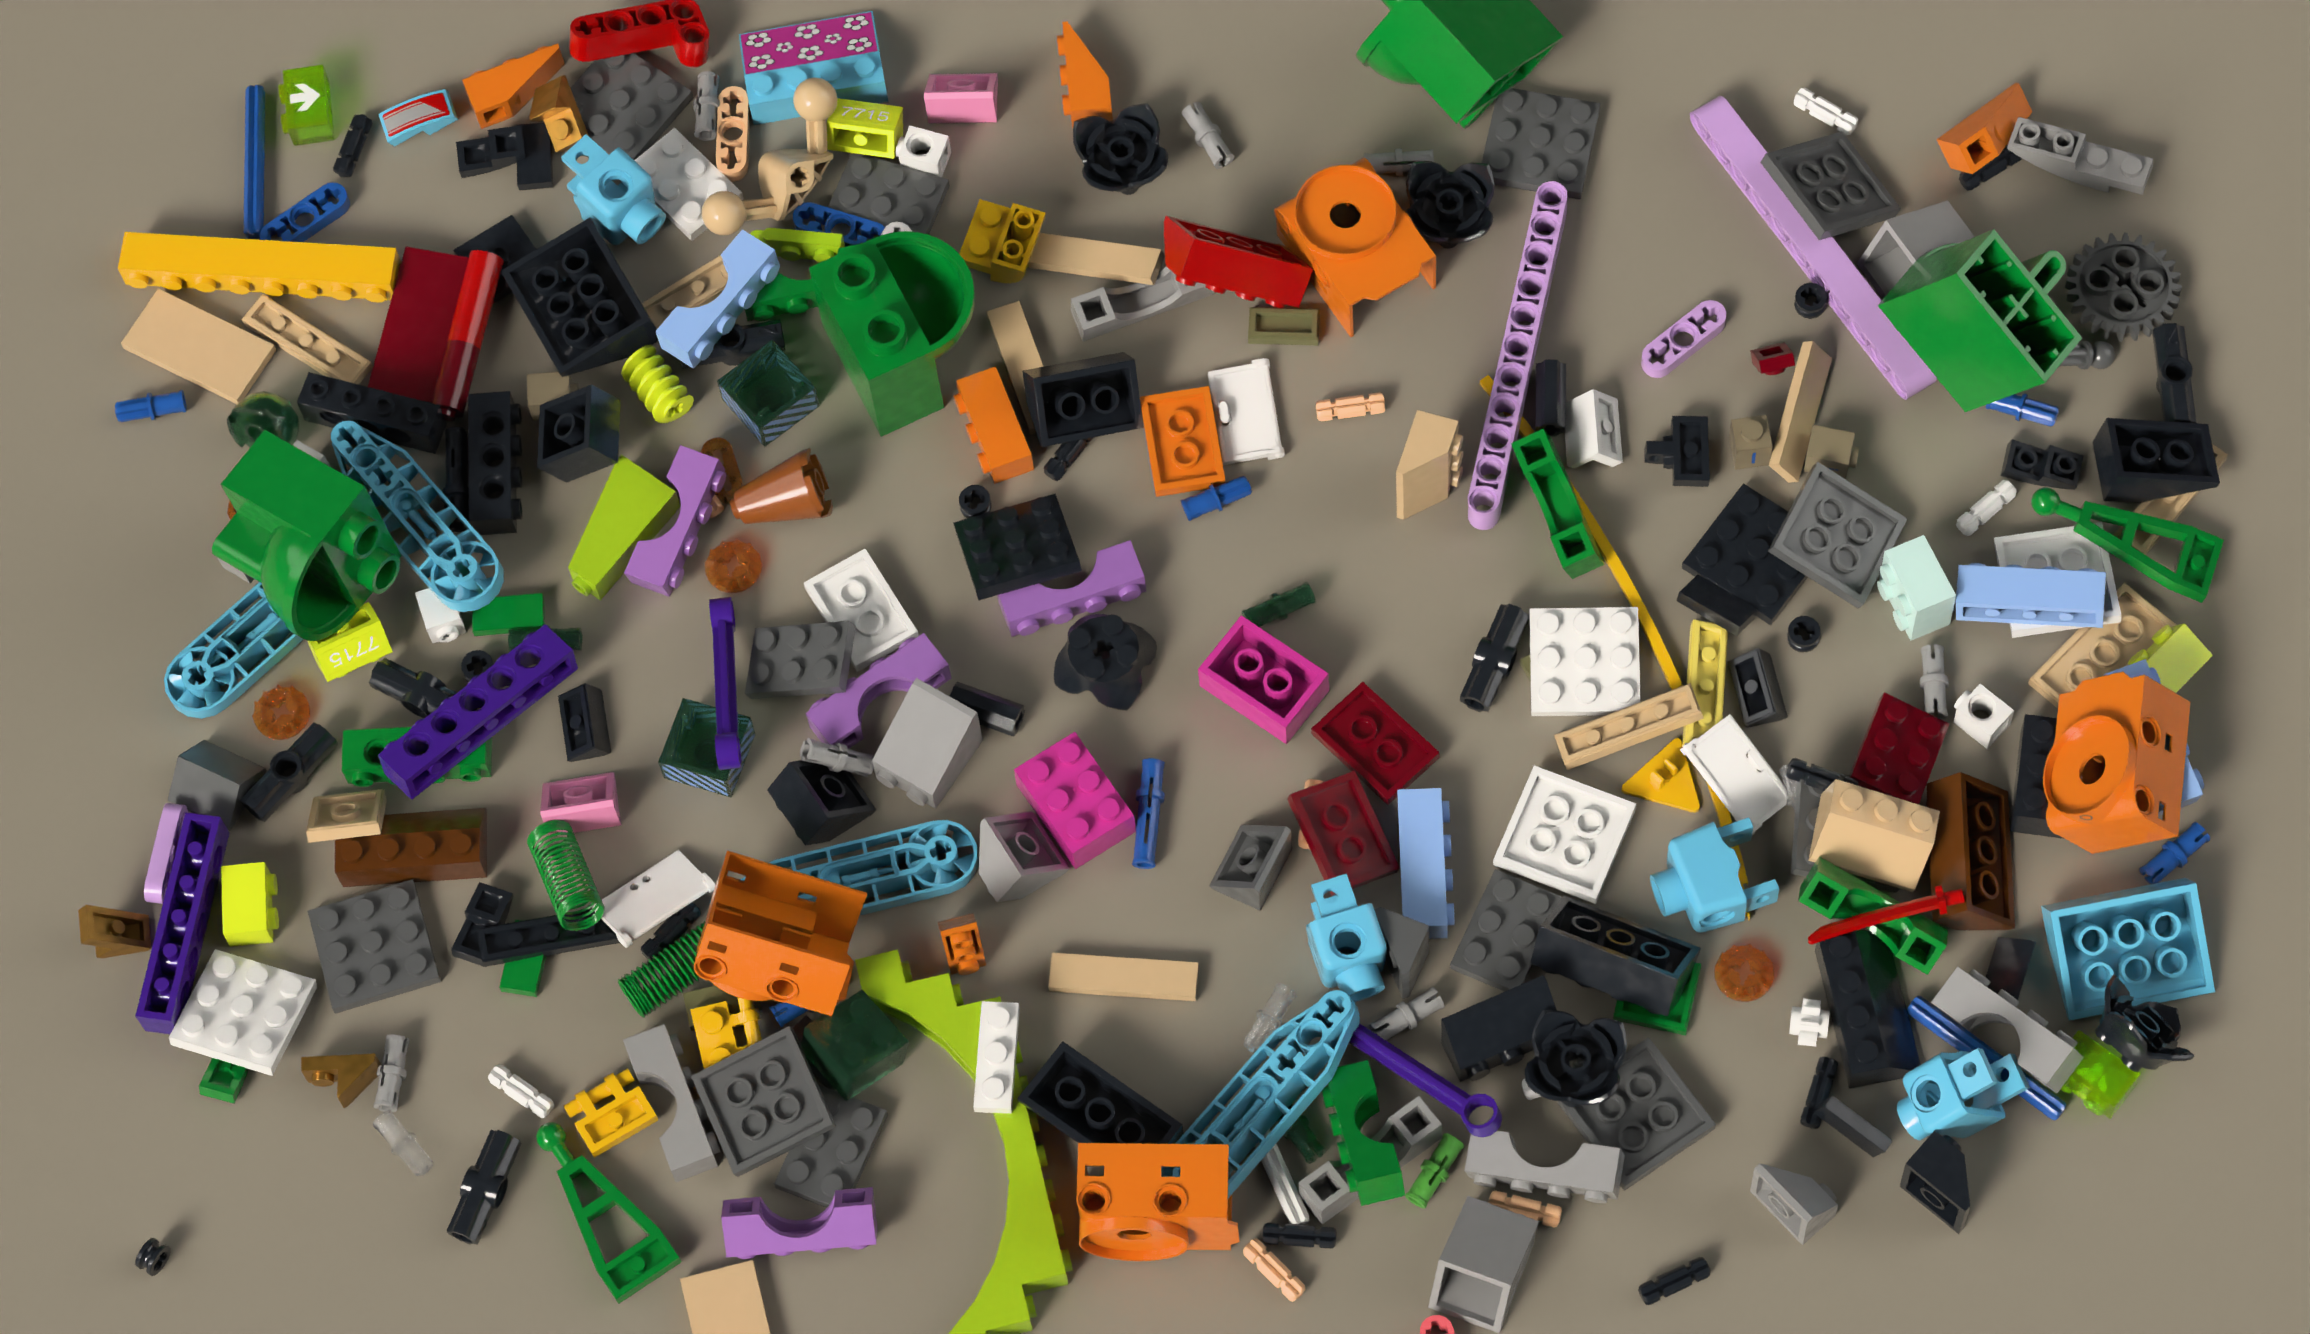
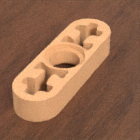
M731 86L722 90L718 96L716 166L731 182H735L744 178L748 172L750 107L747 92L741 87ZM733 99H738L739 101L736 105L737 116H732L729 106ZM732 127L743 131L741 137L736 140L726 139L724 133ZM729 151H735L737 163H735L733 169H728L727 166L730 163Z

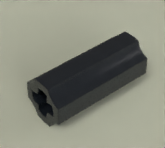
M1546 359L1541 363H1536L1535 432L1544 429L1550 437L1566 433V364L1555 359Z
M957 682L953 686L952 692L949 695L951 698L976 711L980 725L1014 737L1017 734L1023 721L1024 705L961 682Z

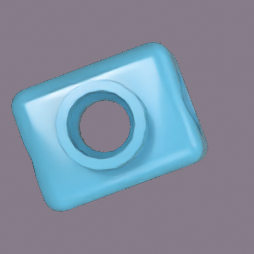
M585 134L561 157L562 162L577 174L567 184V189L574 194V202L580 210L581 218L584 221L591 218L603 238L609 243L619 245L629 236L637 244H643L659 231L666 219V214L655 204L651 176L624 150L618 147L608 154ZM580 156H587L589 158L584 164L576 161ZM612 180H621V183L616 185Z
M1749 817L1719 828L1716 827L1714 822H1711L1677 836L1669 842L1666 863L1668 869L1650 875L1652 891L1663 916L1666 917L1685 910L1692 928L1696 932L1702 933L1745 921L1746 912L1778 901L1779 886L1776 879L1744 890L1740 884L1738 877L1740 862L1735 850L1731 847L1752 840L1753 825Z
M1347 873L1312 884L1311 889L1316 902L1311 903L1310 906L1315 920L1306 925L1308 945L1322 984L1327 988L1338 986L1339 990L1347 993L1354 1002L1380 993L1385 989L1380 972L1385 967L1387 947L1373 904L1357 905ZM1332 891L1337 894L1324 899V894ZM1348 949L1355 953L1345 955L1339 951Z
M1980 1048L1972 1052H1941L1907 1072L1903 1077V1085L1908 1096L1897 1103V1112L1904 1128L1917 1140H1923L1930 1136L1934 1130L1941 1136L1948 1135L1964 1139L2004 1119L2005 1112L2001 1104L2030 1088L2022 1068L2017 1064L2018 1059L2016 1055L2010 1053L1989 1064L1984 1050ZM2006 1068L2009 1072V1077L2003 1082L2001 1072ZM1974 1097L1971 1107H1966L1964 1102Z

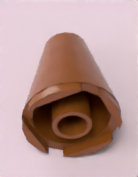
M804 449L735 490L734 498L730 499V506L736 519L741 518L744 524L830 516L833 508L832 499L825 501V490L829 489L816 454L810 455L811 449Z

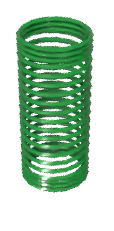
M563 820L547 821L531 831L527 839L528 847L533 855L562 928L570 931L587 929L601 919L605 911L604 904L570 824ZM556 830H566V831H568V832H557V833L550 834V835L546 836L545 838H543V839L536 845V847H534L535 844H536V842H537L543 835H545V834H547V833H549V832L556 831ZM567 835V837H559L546 842L542 847L538 849L539 845H541L545 840L553 836ZM563 840V841L560 842V843H556V844H554V845H552V846H550V847H548V848H546V849H543V848H545L547 845H549V844H551V843H553V842H555V841ZM588 902H592L590 905L581 910L567 912L568 910L577 909L579 907L586 905ZM595 903H597L593 909H591L589 912H587V913H585V914H582V915H580V916H575V917H566V916H564L565 914H567V915L579 914V913H581V912H584V911L588 910V909H589L590 907H592ZM599 906L598 910H597L591 917H589V918H587V919H584V920H582V921H576V922H569V921L564 920V919L575 920V919L583 918V917H585V916L590 915V914H591L592 912H594V911L597 909V907Z
M705 921L700 926H697L696 930L691 929V934L686 933L685 938L680 937V942L675 940L674 945L669 944V949L664 948L663 952L658 951V956L653 955V960L647 959V964L642 962V968L637 966L636 971L631 970V975L624 974V977L618 978V984L642 1018L651 1014L656 1008L640 986L637 978L643 984L655 1004L661 1008V1003L647 985L642 974L649 981L664 1004L667 1001L651 979L648 971L655 978L666 997L672 1000V996L657 976L653 967L661 975L672 994L677 996L675 988L661 970L658 962L664 968L678 991L683 993L682 987L668 969L663 958L671 966L685 989H688V984L672 963L669 955L676 962L690 985H694V982L678 960L675 952L682 959L692 977L699 982L698 975L686 960L680 948L694 966L695 959L689 953L686 945L696 957L697 951L690 939L698 946L699 942L696 936L700 940Z

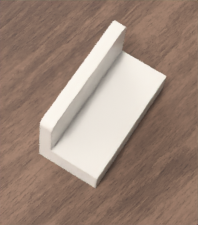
M1592 389L1566 402L1565 444L1568 467L1575 469L1592 460L1610 467L1623 463L1617 398Z

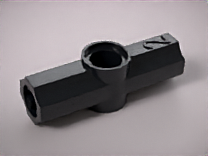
M781 320L744 326L735 323L732 330L728 334L722 335L715 343L710 356L703 361L701 360L697 366L723 362L729 366H736L743 363L747 357L757 356L759 351L766 345L767 347L761 355L766 353L770 345L772 349L769 353L777 352L776 350L786 351ZM730 341L738 342L735 346L732 347L724 346ZM681 361L682 369L690 368V366Z
M2165 323L2160 327L2154 328L2152 332L2158 374L2156 388L2161 397L2163 421L2197 423L2191 383L2193 368L2188 360L2184 326H2179L2177 323ZM2167 375H2177L2182 380L2175 381L2170 379Z
M1501 604L1487 637L1483 636L1478 644L1472 661L1473 668L1460 695V702L1472 710L1489 712L1502 680L1508 678L1513 668L1518 651L1517 646L1529 621V614L1525 613L1520 607L1512 604Z
M387 658L377 662L372 670L369 681L372 688L400 701L407 710L422 718H426L446 698L453 697L457 693L446 688V685L432 674L425 671L413 672Z
M313 722L288 750L281 751L272 758L270 769L241 798L242 805L258 820L266 822L291 794L298 793L306 787L309 775L338 745L337 740L324 727ZM297 768L291 776H282L285 770Z
M490 1130L475 1166H470L463 1178L460 1188L461 1199L447 1228L449 1235L467 1244L478 1245L493 1208L497 1209L505 1197L508 1187L507 1176L522 1144L519 1139L500 1130Z

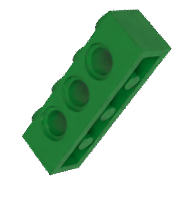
M412 727L343 730L342 772L348 784L368 787L373 785L374 782H388L395 785L384 774L381 763H374V760L387 744L398 740ZM492 737L433 784L442 783L445 779H461L466 782L479 781L482 777H491Z

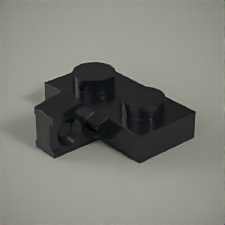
M1672 416L1670 436H1663V441H1646L1644 448L1645 463L1663 464V468L1672 469L1673 486L1708 487L1710 482L1708 416Z

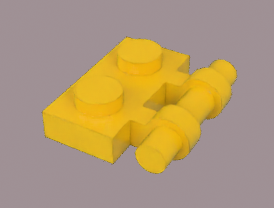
M737 998L740 1012L730 1015L727 1001L690 1009L704 1069L762 1040L758 1024L761 1016L759 1008L754 1007L753 1000ZM744 1025L748 1044L738 1047L733 1027Z
M628 1068L616 1075L614 1073L607 1075L603 1078V1083L587 1092L583 1089L574 1095V1100L563 1105L570 1118L582 1111L586 1114V1117L574 1124L594 1158L658 1121L657 1115L639 1086L625 1093L623 1088L635 1081ZM610 1095L615 1097V1100L598 1110L594 1107V1104Z

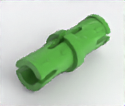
M1444 1133L1429 1160L1424 1159L1420 1165L1422 1171L1410 1190L1405 1194V1197L1414 1205L1422 1209L1426 1208L1427 1203L1439 1184L1446 1182L1450 1176L1448 1170L1465 1145L1456 1137Z

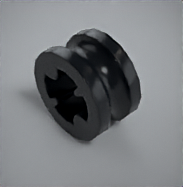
M1806 283L1798 288L1794 306L1800 316L1812 319L1822 315L1825 311L1827 300L1824 288L1816 283ZM1809 295L1816 297V303L1813 302V306L1805 304V298L1808 300Z
M970 485L961 491L959 505L964 517L969 518L991 511L990 494L983 486ZM974 497H979L981 503H978L977 508H970V503L973 502Z
M1800 616L1792 620L1787 633V641L1790 647L1798 652H1809L1816 648L1820 640V626L1818 622L1809 616ZM1800 628H1805L1806 633H1813L1809 635V640H1803L1801 635H1798Z
M471 651L463 658L461 670L467 682L474 676L481 675L475 674V663H482L483 672L494 665L491 656L485 651Z
M150 1238L140 1249L135 1260V1266L139 1269L147 1268L146 1272L151 1276H155L167 1263L171 1248L166 1244L159 1246V1241L156 1238Z

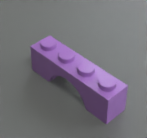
M680 445L666 476L680 495L681 509L679 517L674 526L659 538L638 541L624 572L631 583L670 597L673 588L677 589L682 582L684 576L683 565L687 556L691 557L694 554L698 544L697 533L701 524L705 525L708 522L712 512V498L715 492L719 493L722 490L726 480L725 468L719 459Z
M1129 540L1097 551L1093 571L1087 579L1077 586L1068 589H1051L1038 583L997 595L1011 637L1019 634L1027 636L1038 631L1040 627L1052 623H1066L1075 615L1084 612L1095 613L1103 610L1108 604L1120 600L1125 602L1134 600L1141 593L1146 592L1145 576L1132 542Z
M924 633L917 638L911 637L905 640L899 646L898 651L889 657H882L873 662L867 672L858 678L848 679L846 692L835 693L829 698L824 697L817 700L810 707V711L806 713L809 726L822 743L831 745L841 743L849 749L864 739L861 728L862 717L867 706L875 698L891 691L908 692L916 678L937 689L951 679L949 664Z
M873 1187L835 1190L829 1206L819 1215L806 1220H789L778 1216L766 1206L761 1197L723 1200L721 1220L726 1258L750 1259L757 1255L773 1253L778 1256H786L796 1251L807 1250L822 1253L832 1248L842 1247L863 1249L877 1243L878 1226Z

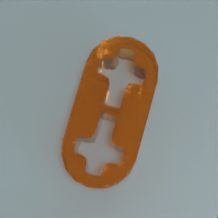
M712 438L703 445L701 453L714 457L713 452L716 450H720L722 453L723 467L732 484V490L725 491L723 487L719 493L715 492V495L722 503L728 504L730 499L734 498V491L744 484L731 444L724 438Z

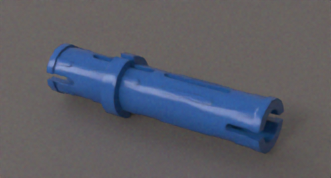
M1154 758L1142 760L1140 789L1136 791L1135 798L1139 805L1132 865L1141 869L1155 868L1160 804L1165 801V793L1162 791L1165 762ZM1150 784H1153L1151 807H1148ZM1150 820L1148 842L1144 843L1146 821Z

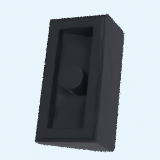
M1756 648L1727 661L1745 727L1763 725L1788 718L1772 658L1768 652Z
M585 683L559 695L558 701L567 761L575 762L610 754L611 746L602 690Z
M1998 937L1986 974V978L1991 982L1988 988L1996 994L2003 989L2018 1000L2036 942L2026 939Z

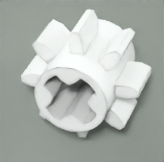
M1803 998L1802 1007L1792 1006L1789 1034L1798 1035V1045L1816 1047L1817 1037L1827 1038L1830 1011L1820 1010L1821 1000Z

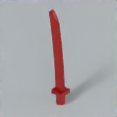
M1942 885L1935 886V895L1887 906L1821 926L1808 937V943L1813 945L1859 929L1939 909L1940 915L1947 914V906L1965 903L1962 888L1943 892Z

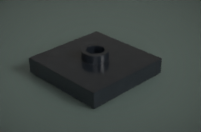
M510 215L453 251L455 255L469 257L470 252L473 250L494 253L504 260L503 270L535 251L536 248L513 215ZM502 273L500 274L493 304L512 293Z

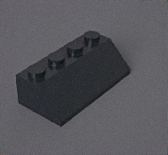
M1564 895L1540 925L1530 963L1541 967L1547 973L1559 974L1572 979L1580 986L1595 988L1608 993L1616 1000L1628 1001L1644 1007L1646 1011L1652 1014L1668 1016L1681 998L1701 948Z
M1860 929L1816 943L1815 954L1849 1089L1902 1079L1907 1072L1921 1065L1892 950L1870 931Z
M1064 1041L1061 1042L1018 1097L1020 1103L1077 1143L1175 1144L1184 1134L1183 1124Z

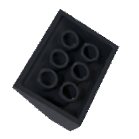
M591 218L586 219L501 270L502 275L562 377L629 358L638 349L658 341L655 333L657 330L655 324Z

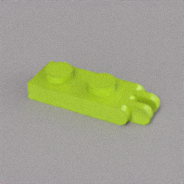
M766 228L765 230H754L750 233L755 238L775 249L777 257L789 261L810 259L820 263L837 255L838 249L845 247L843 234L780 228Z

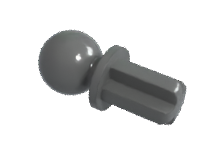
M2081 341L2060 366H2078L2080 369H2088L2092 366L2096 369H2105L2114 362L2115 350L2111 344L2105 341H2097L2092 345L2087 341Z

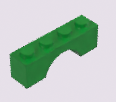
M860 244L839 248L838 254ZM778 272L775 279L771 283H766L759 291L753 305L748 309H744L747 321H766L776 315L786 313L800 314L807 309L818 307L812 279L795 280Z
M1541 429L1511 443L1523 474L1529 482L1550 530V539L1566 573L1574 579L1605 565L1551 437L1544 429Z
M1820 856L1801 884L1798 899L1802 904L1830 920L1834 918L1846 919L1900 903ZM1921 914L1865 928L1880 938L1892 950L1895 957L1927 975L1947 946L1948 930Z
M1368 1060L1337 1067L1332 1080L1321 1093L1325 1108H1333L1334 1113L1329 1114L1333 1136L1340 1135L1342 1139L1341 1142H1337L1341 1164L1349 1163L1350 1170H1346L1345 1175L1350 1193L1357 1192L1361 1206L1405 1196L1402 1171L1393 1143L1374 1141L1360 1131L1370 1117L1380 1112L1377 1089Z

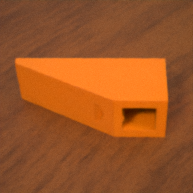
M1068 21L1062 22L1063 35L1057 36L1059 56H1065L1066 65H1059L1061 86L1068 85L1069 95H1062L1064 116L1071 115L1072 128L1076 120L1088 116H1100L1108 121H1112L1109 77Z
M558 43L552 46L540 47L533 53L518 59L506 60L502 65L489 70L477 71L470 77L462 80L481 129L514 117L534 96L535 89L546 84L565 65Z
M2016 82L1936 139L1951 169L1974 174L2000 155L2009 143L2018 117L2027 119L2032 113V109L2020 84Z
M974 913L938 922L951 975L956 973L959 975H969L977 972L980 967L987 966Z

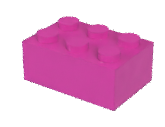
M1242 615L1198 668L1200 687L1286 745L1329 692V673Z
M1073 732L1014 769L1017 787L1075 870L1136 832L1133 813L1076 732Z

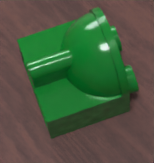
M1381 0L1390 12L1363 42L1356 54V58L1365 67L1370 66L1375 72L1391 81L1408 85H1421L1456 124L1459 123L1466 129L1483 114L1498 96L1523 81L1564 36L1530 0Z
M1995 229L1964 242L1945 244L1924 253L1878 304V307L1891 321L1896 330L1900 332L1965 412L2046 383L2082 339L2081 335L2047 295L2065 274L2066 262L2064 257L2058 251L2050 250L2021 262Z
M900 231L875 237L809 267L822 326L880 436L887 435L943 409L944 404L935 360L952 349L961 338L972 318L975 305L972 275L961 255L952 246L934 236L920 232Z
M267 430L261 433L221 483L237 513L216 537L212 546V554L261 582L271 608L285 623L286 627L300 638L307 641H318L336 633L353 618L373 592L376 594L385 592L397 578L400 570V557L402 555L366 487Z

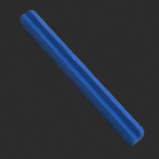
M249 85L245 91L243 232L247 239H260V231L264 227L265 91L261 85Z
M1922 996L1915 997L1909 1004L1907 1012L1910 1016L1959 1052H1972L1977 1048L1983 1049L1989 1064L2003 1058L2001 1054ZM2006 1068L2001 1072L2003 1082L2009 1077V1072ZM2023 1071L2030 1088L2018 1095L2050 1119L2057 1120L2065 1111L2066 1102Z

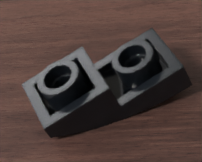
M2012 439L2007 444L2000 476L2039 486L2075 490L2078 485L2084 456L2053 445L2044 450Z

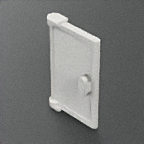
M1267 358L1251 360L1252 364L1208 372L1223 465L1268 457V460H1273L1285 456L1284 447L1281 445L1269 372L1270 361Z
M1731 714L1727 715L1699 738H1694L1689 743H1685L1680 749L1683 755H1687L1736 821L1750 818L1753 825L1752 835L1762 826L1764 821L1794 799L1793 795Z
M677 850L603 898L602 903L604 904L605 911L601 919L616 933L618 941L627 948L633 944L632 941L705 893L713 892L715 883L705 872L702 874Z

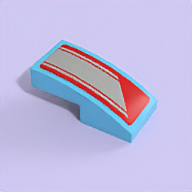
M446 89L417 96L379 113L387 142L394 147L421 131L431 135L458 120L449 91Z

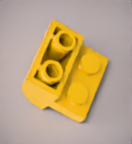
M979 199L959 254L969 268L991 274V281L1000 283L1019 282L1024 277L1046 213L1016 203H1012L1011 208Z

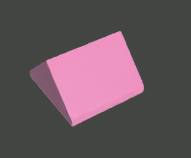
M998 73L929 74L924 91L928 123L997 122Z
M614 772L543 783L540 809L543 822L563 820L570 824L574 833L621 825ZM556 830V831L549 832L548 834L550 835V834L557 833V832H568V831H566V830Z

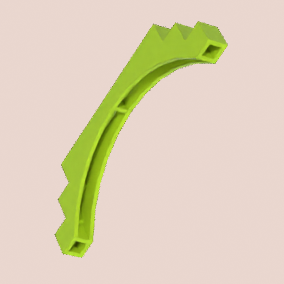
M898 949L855 959L866 1006L912 1025L944 1048L975 1083L982 1001L1001 1002V997L964 1005L959 983L952 985L949 973L913 981L909 961L901 962ZM1017 1041L1016 1064L1023 1063L1019 1041ZM1015 1065L1012 1114L993 1113L1005 1147L1009 1178L1006 1223L994 1264L975 1301L948 1334H1020L1033 1331L1030 1318L1037 1317L1033 1296L1025 1295L1068 1285L1066 1272L1073 1271L1068 1249L1060 1250L1058 1237L1065 1236L1060 1213L1052 1215L1049 1202L1056 1201L1052 1180H1044L1041 1167L1048 1166L1043 1144L1035 1145L1033 1133L1040 1131L1036 1113L1032 1110L1027 1111V1107L1018 1101V1097L1029 1083L1027 1075L1019 1077L1017 1065Z

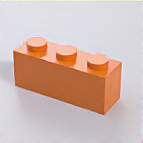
M996 366L956 380L958 394L953 395L959 414H967L970 423L965 424L971 444H979L982 453L977 454V458L983 473L990 472L993 482L996 484L1033 471L1032 454Z

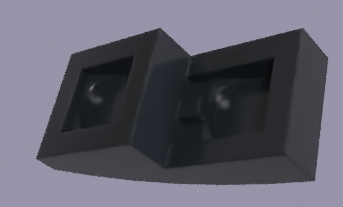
M522 125L488 130V137L456 142L461 178L496 171L526 158Z
M479 882L465 910L466 920L451 948L454 957L482 966L476 929L505 924L513 900V893Z

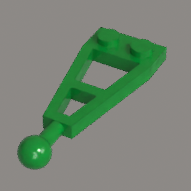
M2048 487L2040 488L2033 494L2031 505L2037 514L2050 516L2055 513L2076 522L2073 531L2167 589L2200 603L2206 598L2224 539L2190 525L2085 501L2081 508H2078L2060 500L2058 493ZM2090 519L2122 526L2123 530L2120 539L2090 522ZM2136 530L2183 541L2174 572L2132 547Z
M548 1122L538 1129L536 1134L537 1143L543 1150L553 1152L561 1164L562 1168L557 1173L596 1271L618 1304L681 1263L679 1256L658 1226L583 1155L576 1159L573 1157L565 1145L566 1133L561 1125L555 1122ZM582 1173L605 1193L584 1208L572 1182L573 1179ZM617 1205L648 1236L606 1264L590 1222Z

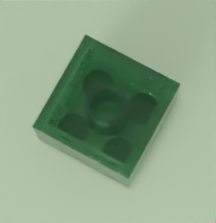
M863 990L837 1005L832 1016L823 1014L806 1025L801 1041V1047L805 1056L846 1101L901 1066L909 1045L908 1039Z

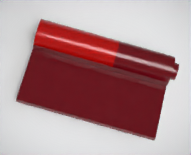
M405 246L368 387L440 405L443 417L449 422L455 421V418L463 417L504 260L494 253L482 250H473L470 252L469 257Z

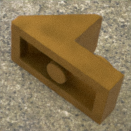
M561 75L535 89L529 118L530 121H544L556 152H564L570 149L585 134L588 135L566 75Z
M85 905L78 910L81 944L95 946L97 958L133 954L151 949L149 915L92 905Z
M375 1053L301 1058V1072L308 1083L326 1087L337 1082V1097L343 1108L349 1106L378 1077L376 1075L377 1069L381 1065Z

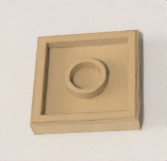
M385 789L314 797L306 830L308 843L381 834L387 802Z

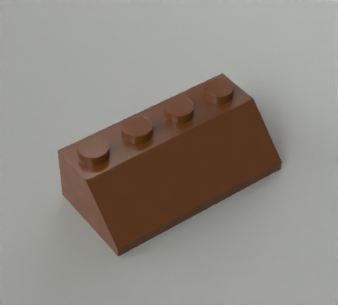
M1962 772L1927 783L1926 806L1940 811L1935 841L1930 852L1929 874L1931 878V895H1935V886L1942 885L1943 892L1962 888L1965 901L1962 904L1947 906V914L1940 915L1939 909L1931 910L1933 922L1954 930L2015 929L2008 791Z
M472 808L385 814L381 834L335 840V873L343 887L399 884L412 879L414 882L487 878V809Z

